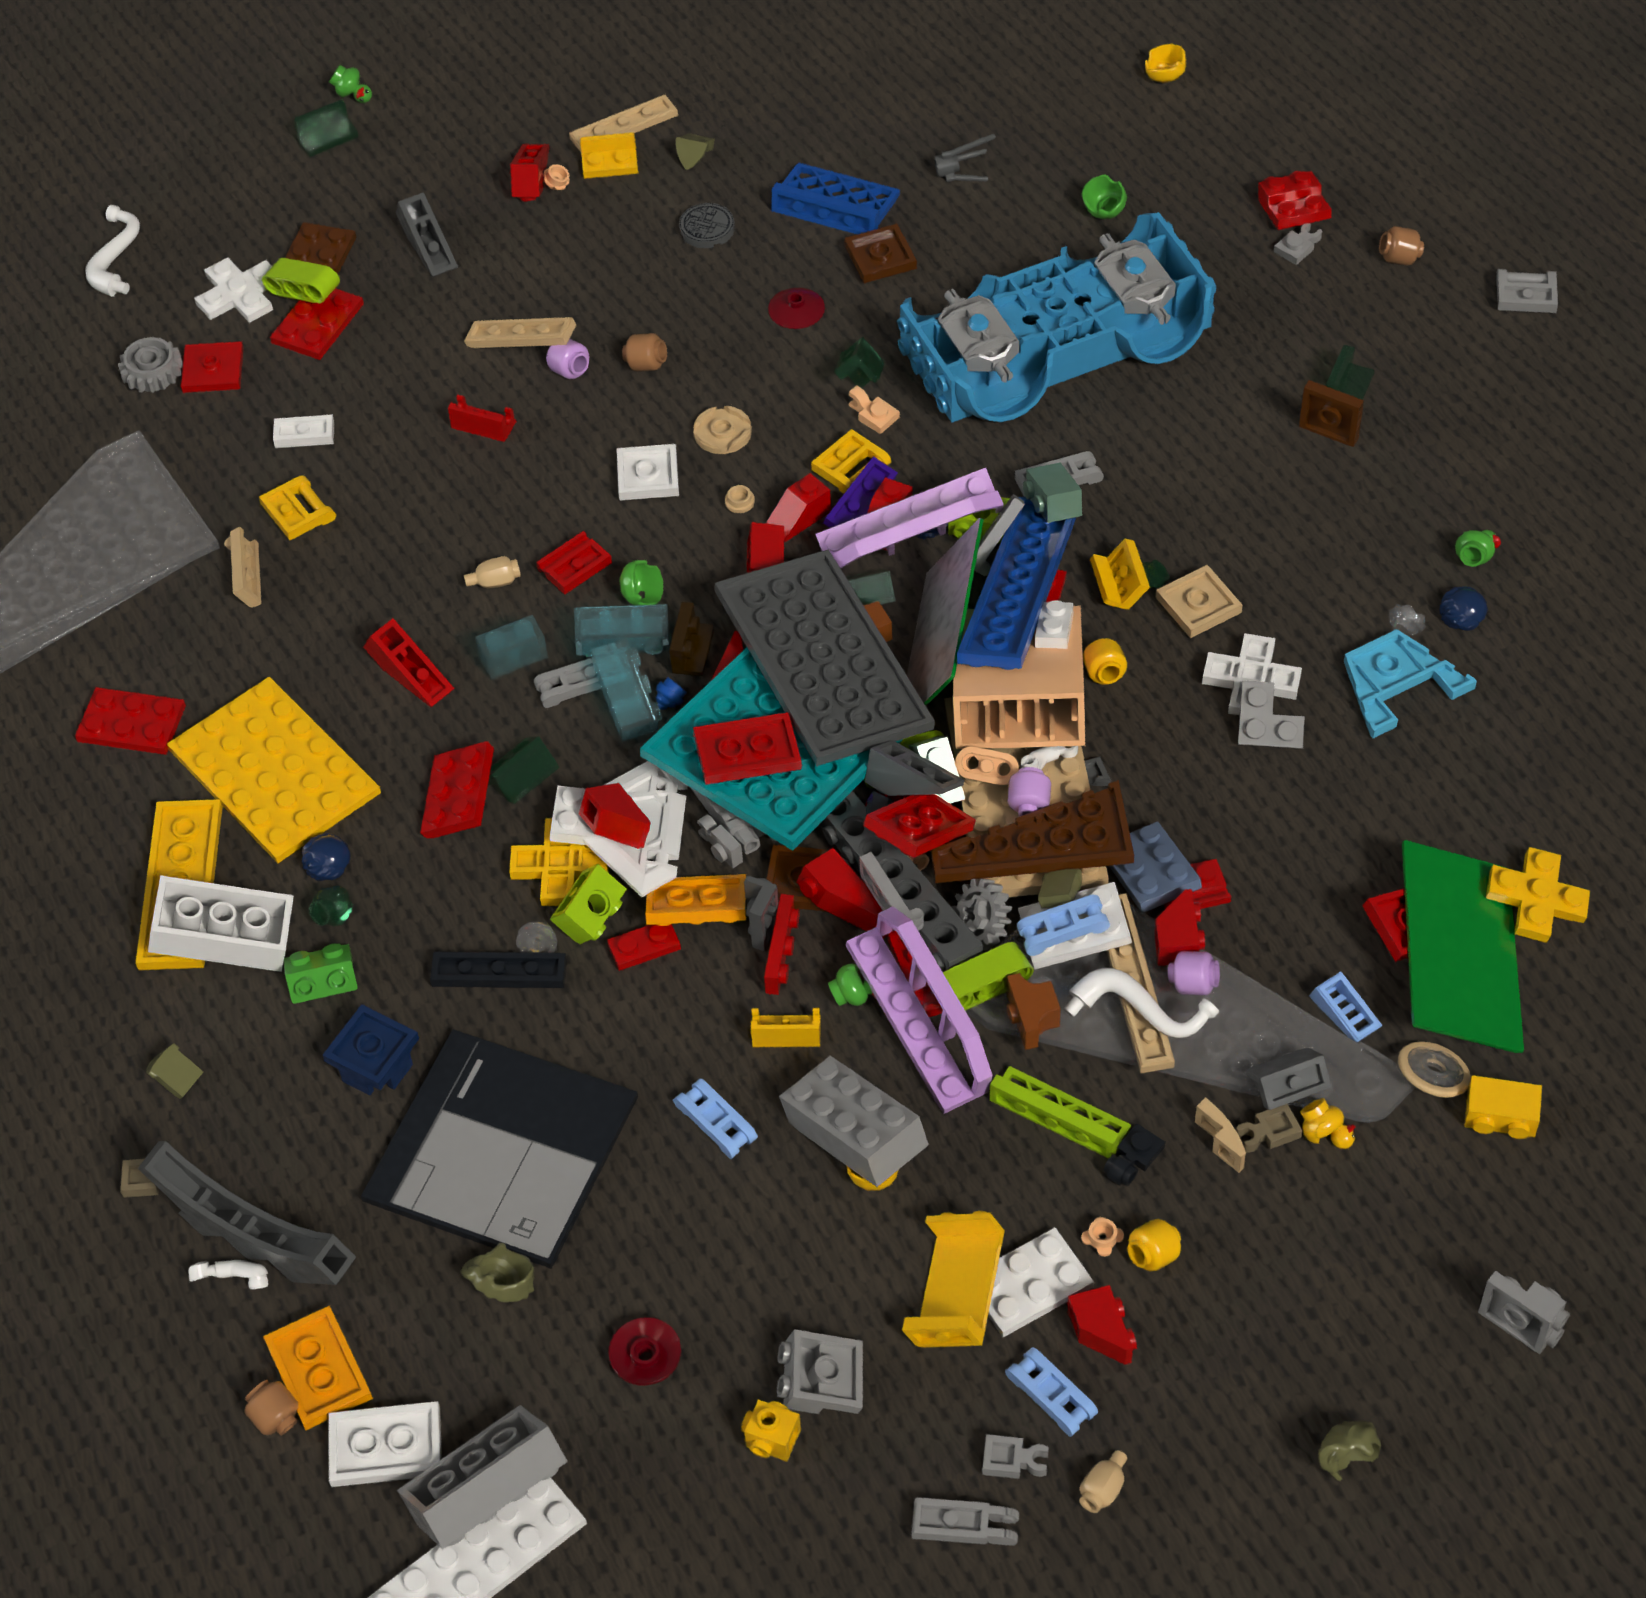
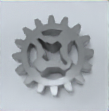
M971 879L970 885H962L963 894L956 893L955 897L958 904L951 908L983 944V951H989L991 946L1000 945L999 936H1007L1004 926L1005 924H1011V920L1006 918V915L1012 910V906H1006L1005 902L1008 900L1009 895L1001 893L1003 889L1001 884H995L994 880Z

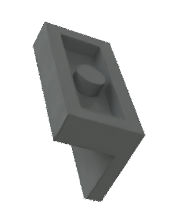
M1303 1048L1246 1069L1247 1076L1257 1082L1264 1108L1268 1110L1332 1087L1324 1056L1310 1048Z

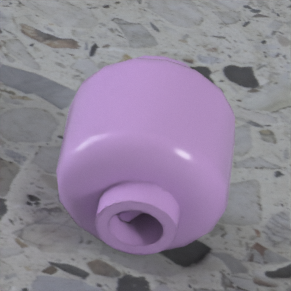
M569 339L567 345H551L549 347L546 357L547 365L551 371L567 379H575L587 370L589 352L584 345Z
M1024 767L1011 776L1007 802L1011 809L1018 812L1019 816L1050 805L1051 781L1041 769Z
M1182 951L1178 953L1174 963H1169V983H1174L1177 992L1181 995H1209L1213 987H1218L1219 962L1214 960L1209 952Z

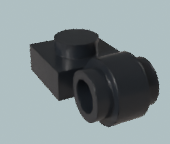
M1136 1124L1117 1146L1116 1153L1118 1155L1113 1154L1108 1159L1103 1171L1107 1173V1178L1117 1185L1124 1184L1128 1187L1136 1178L1138 1168L1145 1172L1165 1148L1166 1142L1139 1124Z

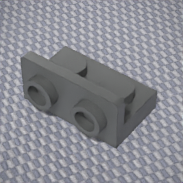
M747 876L744 881L747 907L746 915L750 919L748 934L751 935L752 947L765 951L773 935L779 905L777 885L764 878L757 879Z

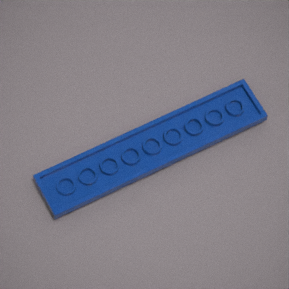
M1019 497L1024 501L1025 505L1003 536L958 649L957 664H966L971 667H1000L1005 670L1022 668L1038 624L1043 603L1047 600L1076 517L1047 523L1043 516L1036 512L1034 504L1030 499Z

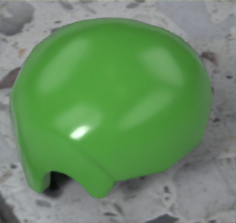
M1108 175L1092 178L1084 185L1081 194L1088 212L1094 217L1104 220L1116 217L1124 209L1127 201V195L1121 182L1111 180Z
M647 560L629 562L623 568L619 580L622 596L631 605L638 607L656 605L660 602L663 594V578L658 566L646 564ZM645 591V598L641 599L642 596L638 593Z

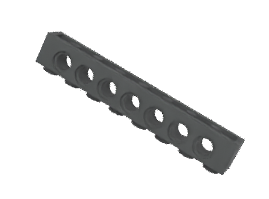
M853 791L819 824L830 845L835 844L838 847L841 857L849 866L852 865L857 870L860 878L859 857L872 852L908 909L920 908L923 910L924 927L918 932L942 972L983 954V944L912 860L903 854L899 848L886 840L878 838L874 832L863 826L866 806Z

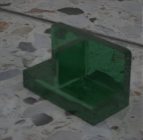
M862 336L840 355L834 373L841 381L849 376L857 386L864 387L871 380L873 383L879 380L885 362Z

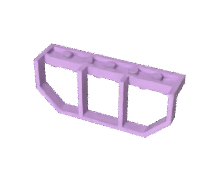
M983 468L816 534V538L821 550L829 549L839 567L842 568L862 556L885 547L889 556L895 554L896 543L936 527L940 536L946 534L947 523L972 513L994 508L996 513H1000L1004 504L999 492L995 491L987 469Z
M890 907L878 913L876 927L848 940L846 948L864 979L869 984L872 993L943 1114L988 1093L993 1075L979 1033L913 921L895 907ZM893 930L898 932L913 958L909 982L882 936ZM926 982L943 1009L938 1032L914 991L925 987ZM956 1033L962 1041L974 1077L972 1089H970L944 1044L945 1041L955 1037Z

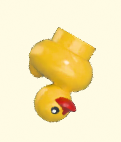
M1324 1098L1312 1101L1300 1111L1304 1118L1302 1131L1308 1141L1319 1144L1321 1138L1331 1134L1332 1144L1337 1148L1347 1149L1354 1143L1355 1125H1343L1344 1115L1342 1110L1336 1106L1328 1105Z

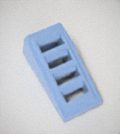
M1342 972L1337 973L1317 986L1309 995L1313 1002L1354 1044L1382 1026L1381 1022ZM1337 991L1340 995L1332 999L1330 994ZM1346 1000L1349 1005L1340 1009L1338 1004ZM1355 1009L1359 1014L1349 1020L1345 1015ZM1365 1019L1369 1024L1357 1031L1353 1025Z

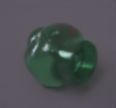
M338 885L319 890L309 906V914L312 920L321 926H340L346 922L353 911V904L349 900L348 891L346 888Z

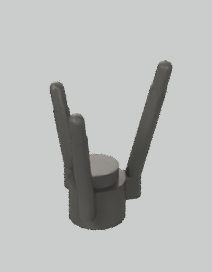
M991 134L953 150L941 152V155L934 156L938 178L945 177L946 182L955 180L988 181L989 179L986 176L955 174L956 171H959V161L987 153L986 149L961 155L957 154L996 138V135Z

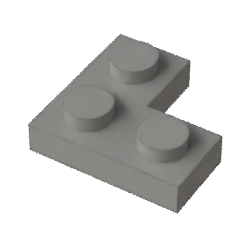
M1242 681L1238 745L1303 749L1305 716L1273 714L1275 683Z

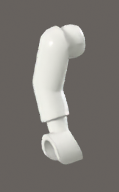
M1066 746L1042 747L1024 756L1020 762V769L1034 767L1042 770L1046 763L1058 759L1059 755L1064 758H1073L1078 753V746H1072L1071 748H1065Z
M229 1260L217 1261L214 1265H208V1261H201L192 1265L188 1270L190 1282L208 1276L218 1278L237 1276L248 1277L250 1289L268 1286V1279L266 1277L268 1271L262 1264Z

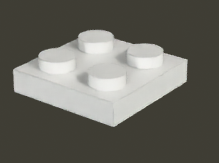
M676 444L617 448L620 501L679 496Z

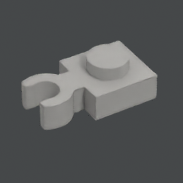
M1303 224L1299 234L1291 231L1274 246V253L1297 265L1314 250V243L1319 242L1322 238V230L1319 229L1316 233H1309L1311 224Z
M708 814L697 821L699 826L702 827L698 830V833L704 840L712 844L711 851L719 862L726 861L732 868L743 862L741 844L722 825L718 826Z
M986 1434L982 1475L1020 1479V1469H1027L1034 1476H1046L1047 1465L1037 1464L1033 1460L1036 1457H1048L1049 1447L1036 1444L1029 1449L1023 1448V1438Z

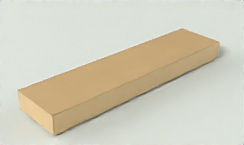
M662 95L569 132V137L581 153V137L636 133L678 116V110L666 95Z
M573 317L474 321L464 342L467 347L472 348L567 345L576 327V323Z

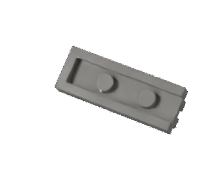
M1015 494L1011 496L980 540L974 571L983 576H987L991 569L990 564L986 561L987 557L1025 505L1024 501Z
M872 852L860 856V876L881 909L884 911L890 907H895L913 921L918 931L924 927L923 910L920 908L908 909Z

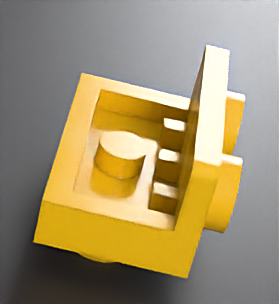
M1125 538L1108 557L1096 554L1091 556L1090 562L1105 604L1128 610L1150 588L1135 541Z

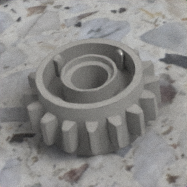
M155 337L143 338L133 342L126 348L124 354L120 355L121 363H118L123 382L128 383L130 389L136 388L141 393L143 391L153 393L166 389L171 383L174 384L176 382L175 378L177 376H181L180 368L183 367L179 349L177 347L173 348L172 342H166L162 338Z

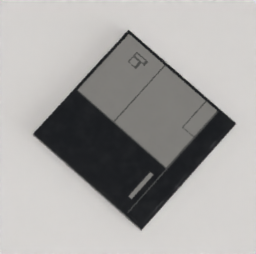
M453 1029L361 1195L362 1201L491 1248H495L499 1243H505L508 1250L528 1257L533 1263L552 1269L638 1099L637 1091Z

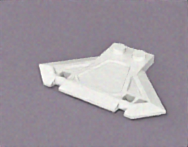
M649 761L605 784L620 783L650 820V830L644 848L640 849L594 834L579 815L585 788L558 786L550 829V841L587 845L641 897L676 878L677 866L668 864V860H679L686 796L678 794L677 790L687 789L688 786Z

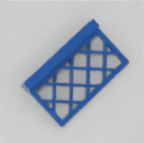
M798 162L782 184L776 182L773 186L772 211L846 232L861 234L878 229L879 224L900 195V189ZM802 172L812 175V177L801 179L799 175ZM831 180L837 183L826 186L824 182ZM816 184L819 186L817 188L808 189L806 187ZM855 187L863 189L861 191L856 192L850 191V189ZM843 191L844 193L842 195L837 196L832 195V193ZM884 194L889 197L877 199L875 196ZM865 198H868L870 200L862 203H859L857 201Z

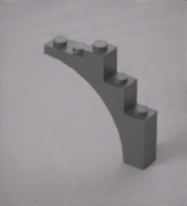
M158 1141L138 1167L152 1183L181 1209L178 1214L198 1233L204 1236L224 1237L244 1257L268 1260L288 1280L294 1283L337 1285L356 1258L334 1234L316 1232L296 1226L251 1205L231 1193L186 1160L166 1141Z

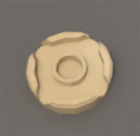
M724 406V409L717 410L716 407H712L702 412L694 421L693 435L696 443L703 450L713 454H728L738 451L747 444L751 438L752 427L748 415L742 410L732 406Z

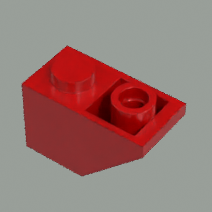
M620 783L586 788L579 815L593 833L637 849L644 848L651 822Z
M1185 889L1155 920L1154 942L1158 966L1174 963L1176 956L1182 951L1199 952L1200 950H1205L1204 930H1198L1197 922L1201 921L1200 903L1194 902L1192 889Z
M1110 1285L1068 1296L1067 1311L1078 1342L1124 1365L1132 1363L1133 1350L1137 1349L1136 1339L1133 1330L1125 1328L1122 1319L1125 1317L1122 1300L1119 1296L1114 1297Z

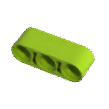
M280 258L262 277V283L274 295L322 303L340 284V278L328 266Z
M1007 942L948 969L943 974L966 1011L1006 992L1008 975L1020 973L1027 981L1033 975L1034 969L1017 943Z

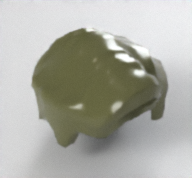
M499 1243L491 1252L485 1255H478L470 1259L463 1265L461 1270L463 1278L470 1280L476 1290L483 1292L486 1297L494 1298L500 1302H518L521 1299H528L529 1294L534 1291L533 1263L528 1257L508 1250L505 1243Z
M1361 1420L1346 1421L1332 1427L1324 1437L1318 1450V1460L1321 1468L1328 1471L1336 1480L1341 1481L1343 1478L1339 1470L1345 1469L1350 1461L1373 1462L1378 1458L1381 1443L1374 1425L1371 1422Z

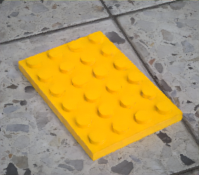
M267 677L167 743L168 750L216 800H221L222 806L277 864L306 845L311 838L322 834L381 793L380 786L270 677Z

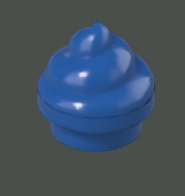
M667 677L664 682L660 681L656 686L658 693L656 695L657 708L665 710L668 707L674 708L677 705H681L685 701L683 697L687 691Z

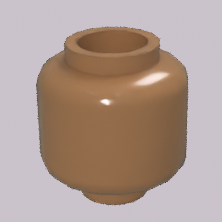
M1393 226L1388 232H1384L1379 243V252L1383 255L1384 260L1398 265L1408 266L1413 264L1417 258L1422 256L1424 250V242L1420 241L1418 231L1399 226Z
M655 333L634 334L628 338L626 345L623 346L622 357L633 371H655L666 361L667 347L664 340L660 339Z
M265 1380L252 1389L245 1397L248 1403L244 1412L264 1435H271L275 1432L283 1435L298 1421L294 1416L297 1414L299 1403L280 1381L270 1383L268 1380Z

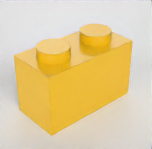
M1472 1075L1467 1091L1464 1127L1473 1128L1474 1131L1481 1134H1489L1493 1131L1508 1133L1516 1139L1535 1137L1540 1122L1542 1085Z

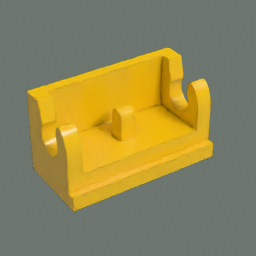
M752 1008L751 1037L753 1047H820V1008H813V1015L766 1016L759 1015V1008Z

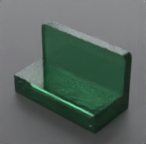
M338 100L294 119L298 141L309 157L359 137L358 131L348 119L346 105L343 100Z
M1343 345L1326 386L1363 400L1375 371L1353 364L1355 347Z
M880 569L846 577L863 605L879 601L880 604L896 601L890 571Z
M539 736L528 737L491 766L488 785H497L508 802L515 804L559 768V765Z

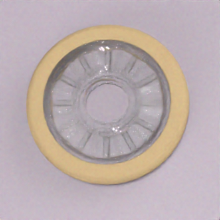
M1413 1042L1404 1046L1398 1056L1399 1068L1404 1077L1418 1089L1438 1097H1456L1463 1094L1469 1088L1471 1080L1469 1069L1464 1061L1451 1050L1431 1042ZM1428 1066L1438 1069L1441 1073L1430 1069Z

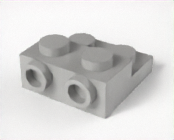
M1497 1271L1487 1281L1478 1311L1479 1314L1538 1354H1541L1547 1345L1551 1348L1555 1347L1565 1331L1562 1327L1570 1316V1313L1564 1310L1567 1302L1561 1299L1555 1290L1543 1287L1535 1281L1528 1291H1525L1515 1279L1508 1276L1504 1277Z
M794 1329L786 1341L781 1342L778 1350V1363L784 1364V1375H781L779 1378L777 1395L784 1398V1405L788 1409L819 1414L823 1408L855 1414L860 1412L863 1408V1341Z

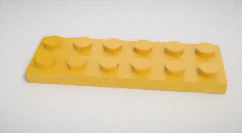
M220 799L156 802L136 956L138 970L204 968L205 960L148 952L160 875L214 883L223 809Z

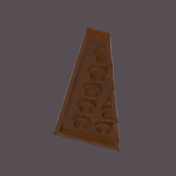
M1119 780L1109 783L1107 789L1099 792L1087 791L1081 794L1080 799L1069 803L1060 801L1017 817L1013 824L1002 828L998 824L988 828V833L975 838L966 836L931 850L935 883L1134 863V851Z

